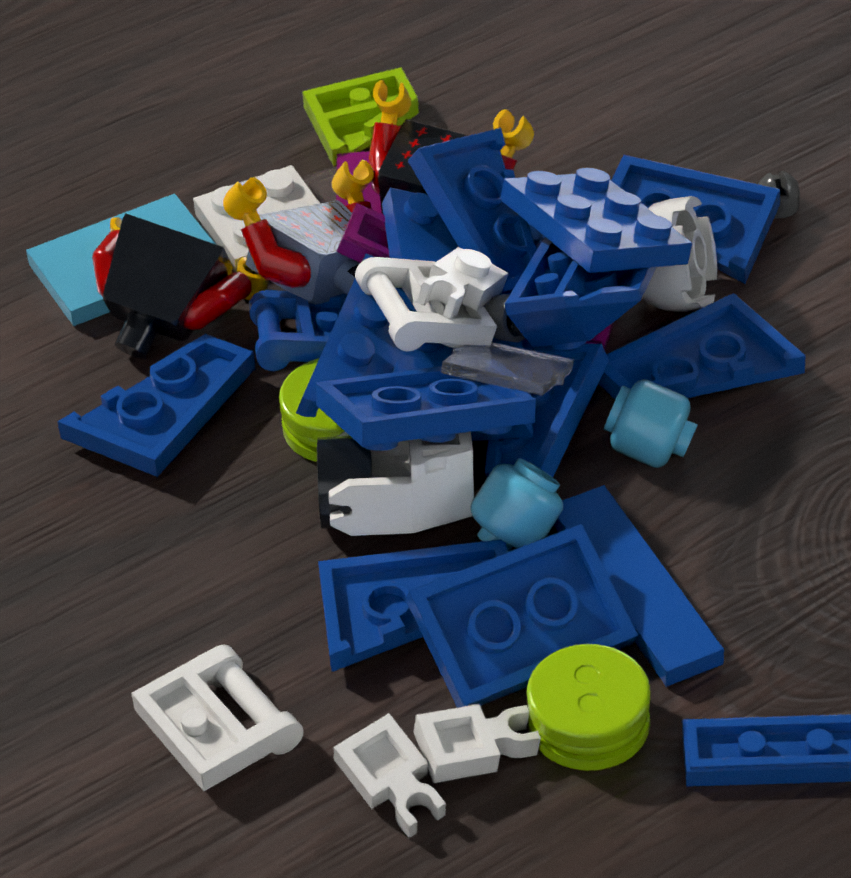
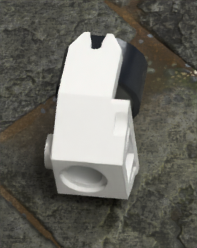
M346 432L334 437H317V479L321 529L336 528L350 536L407 534L472 517L470 506L474 500L471 432L458 433L453 440L441 443L428 442L422 439L400 441L396 448L385 451L366 449Z

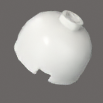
M694 196L673 198L655 203L648 208L657 216L668 219L675 230L693 243L688 264L656 268L642 297L651 306L665 311L690 312L697 311L714 302L715 294L705 295L706 281L717 280L716 246L708 216L697 217L693 207L702 205L699 198Z

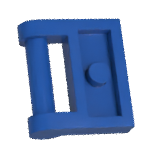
M263 290L255 293L249 301V312L251 320L258 327L259 339L255 345L258 364L265 370L278 371L286 367L289 361L309 362L320 358L347 295L330 297L329 302L315 305L288 291ZM282 318L295 319L297 333L281 332L280 321Z

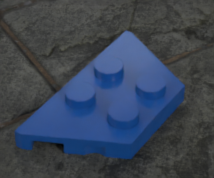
M366 253L363 261L374 256ZM355 278L296 413L304 417L316 416L319 409L316 406V382L446 366L453 348L441 343L425 342L414 351L406 352L400 350L390 337L388 332L390 324L372 295H366L362 291ZM396 288L408 309L417 312L404 290Z

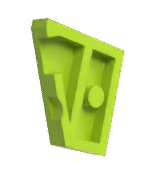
M401 67L302 91L304 109L333 167L337 166V154L361 152L371 145L374 123L381 122L382 112L373 97V89L378 81L384 80L387 85L388 96L385 102H391L398 97L401 82L408 91L411 98V107L404 116L398 118V126L402 125L406 119L409 120L419 114L418 97Z

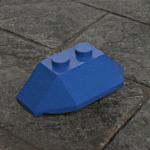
M544 237L506 300V313L532 347L552 345V348L555 350L574 349L582 346L586 341H590L640 302L657 267L589 273L549 239Z

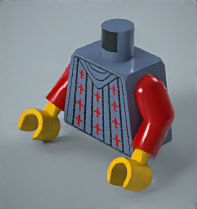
M361 160L354 169L352 176L349 172L348 163L344 161L332 179V188L339 197L348 201L346 206L337 200L259 215L257 209L267 198V191L264 185L255 177L249 178L243 186L240 182H236L226 193L223 206L224 210L231 217L243 220L245 227L241 229V232L249 249L246 266L260 274L264 279L308 300L310 304L316 305L329 302L331 297L341 294L348 295L355 279V271L360 263L336 251L356 204L358 203L372 209L371 203L364 201L363 191L374 176L371 165L367 161Z

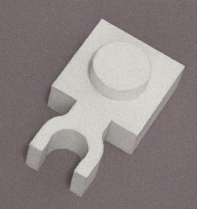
M458 247L433 264L428 279L422 283L416 302L423 306L428 301L444 303L446 307L443 316L450 320L457 315L461 303L477 311L490 302L491 298L501 294L509 273L493 265L491 260L483 253Z
M479 704L416 715L413 731L421 753L428 762V770L434 783L497 772L501 755L511 758L535 756L538 753L541 740L538 731L526 734L514 732L526 730L529 717L527 705L506 709L498 717L485 719Z
M390 714L385 715L334 746V761L371 809L389 799L395 806L396 822L408 838L417 834V820L408 812L411 807L415 805L426 806L430 809L436 820L445 816V801L432 786L418 781L427 775L428 762Z

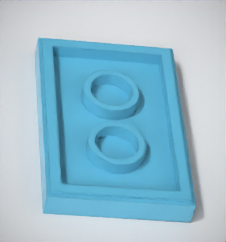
M175 193L114 216L123 219L125 213L215 244ZM113 217L26 250L30 267L73 326L110 312L103 301V297L97 291L92 254L110 232V219Z

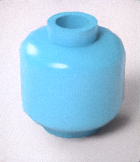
M642 379L637 381L631 389L625 386L621 387L603 430L612 433L610 443L616 452L653 468H660L668 462L672 453L684 457L697 424L687 420L691 409L687 397L652 381Z
M520 458L517 459L514 465L507 463L496 465L470 506L472 516L482 526L477 536L482 541L500 539L506 542L508 552L513 547L520 548L545 538L563 510V502L556 492L560 486L559 482L537 466Z

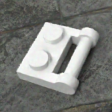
M371 257L358 265L355 271L356 281L366 295H372L390 324L388 330L390 337L400 350L406 352L414 351L425 342L441 343L451 348H462L466 345H491L497 325L484 306L476 311L461 303L457 315L449 320L443 316L446 307L444 303L428 301L423 306L416 302L422 283L428 279L431 268L436 261ZM396 288L404 290L417 312L408 309Z
M228 645L216 646L131 693L134 710L203 791L270 753L282 755L291 751L301 741L304 732L302 725L287 711L280 712L242 670V659ZM208 686L223 687L256 725L246 730Z

